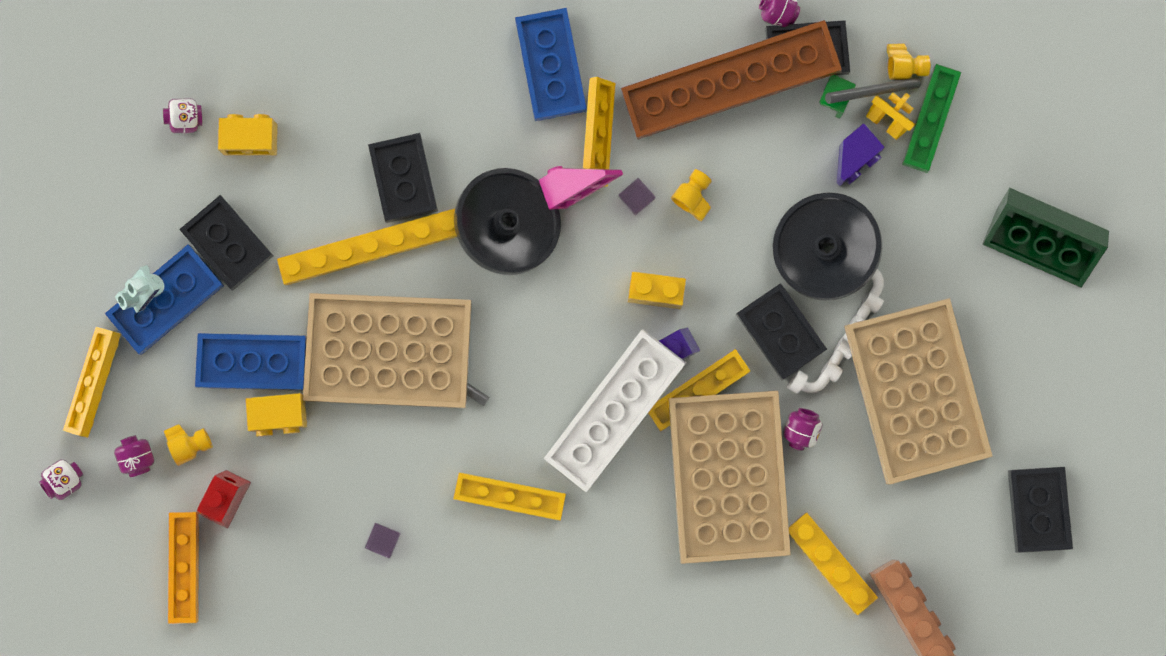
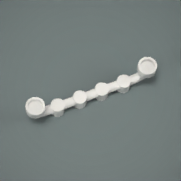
M878 269L872 277V289L863 299L860 309L849 324L864 321L870 312L876 314L881 308L884 300L879 296L884 287V278ZM846 332L837 343L831 358L821 370V375L817 381L807 382L808 375L797 370L789 381L787 388L796 394L800 390L807 393H817L823 390L830 380L835 383L843 372V369L839 367L843 357L850 359L852 356Z

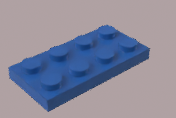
M567 8L515 17L534 120L540 121L587 112Z
M189 244L153 273L163 280L164 290L159 296L154 297L143 311L136 313L133 307L123 310L119 303H117L105 313L139 355L145 353L224 287V284Z
M198 333L195 387L303 390L307 336Z

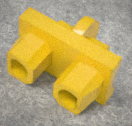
M895 93L889 96L888 99L896 104L895 107H892L878 95L871 101L873 105L870 107L866 117L875 124H878L885 114H888L894 121L886 132L897 140L915 125L899 112L901 108L907 114H910L914 109L906 103L910 97L908 93H905L902 98Z

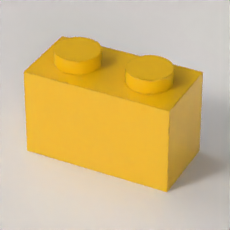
M229 114L227 118H219L218 150L223 155H277L278 124L266 114H255L254 118H243V115Z
M632 271L628 303L681 309L686 279Z
M301 393L246 398L248 431L256 432V437L272 436L273 430H283V434L300 433V428L307 427L306 403L303 401V394Z

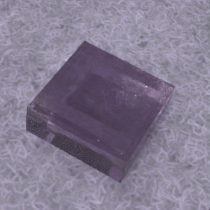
M639 178L618 194V197L635 216L656 199L654 194Z
M375 523L365 549L390 559L401 533Z

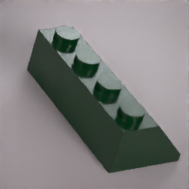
M1009 187L995 212L982 245L1082 288L1108 248L1109 230Z

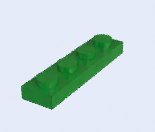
M938 64L934 66L902 165L925 173L929 172L961 76L960 71Z

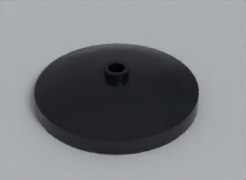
M498 168L480 174L462 191L455 207L454 226L460 245L476 264L497 274L518 275L535 269L551 255L559 240L561 218L559 209H549L537 178L521 170Z
M839 193L814 194L794 204L778 223L773 238L774 261L783 279L798 293L816 300L841 299L860 290L875 274L882 256L881 232L872 213L856 199ZM827 246L834 247L829 253L825 252Z

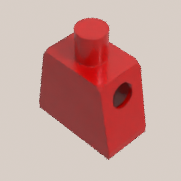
M228 470L214 475L197 508V512L204 518L228 529L251 482Z

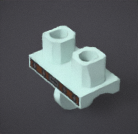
M148 265L140 267L133 278L127 280L123 291L118 292L115 298L123 310L133 307L136 313L143 311L154 297L159 296L163 292V280L155 274H150Z

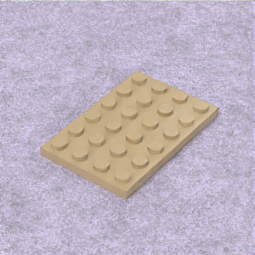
M310 293L303 401L466 408L472 301L463 299Z
M950 298L844 326L886 484H894L993 457Z
M778 391L668 398L680 563L791 555Z

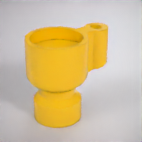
M904 43L887 44L888 76L890 80L910 79L913 74L929 76L931 68L929 55H918L916 58H913L908 53Z
M694 169L689 176L690 181L682 183L672 195L671 200L678 207L702 222L710 211L711 206L703 198L701 191L706 190L712 180L702 171Z
M180 424L164 430L168 449L178 466L193 460L198 451H206L213 448L205 428L196 431L193 436H188Z

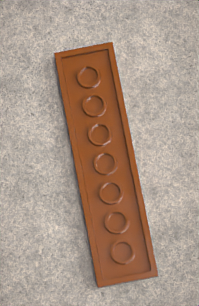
M823 20L622 87L621 90L638 140L841 73L842 68L826 21Z

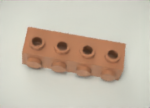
M892 559L869 573L918 656H955L953 651L956 648L948 635L943 636L938 628L941 626L939 618L934 611H928L924 604L927 599L918 586L916 588L913 586L909 579L912 577V573L904 562L900 564L899 560Z

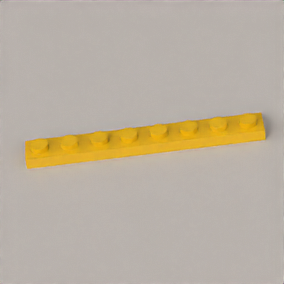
M455 208L277 258L283 284L285 286L455 238L457 237L454 226Z

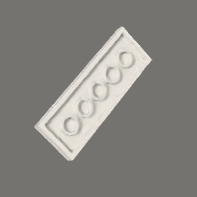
M642 329L544 459L587 492L686 365V362Z

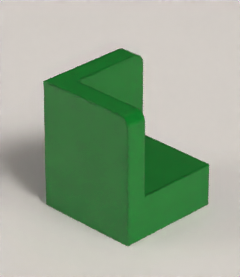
M836 75L830 76L819 104L836 111L835 117L840 119L849 100L828 104L825 100V95L831 92L853 89L856 84Z

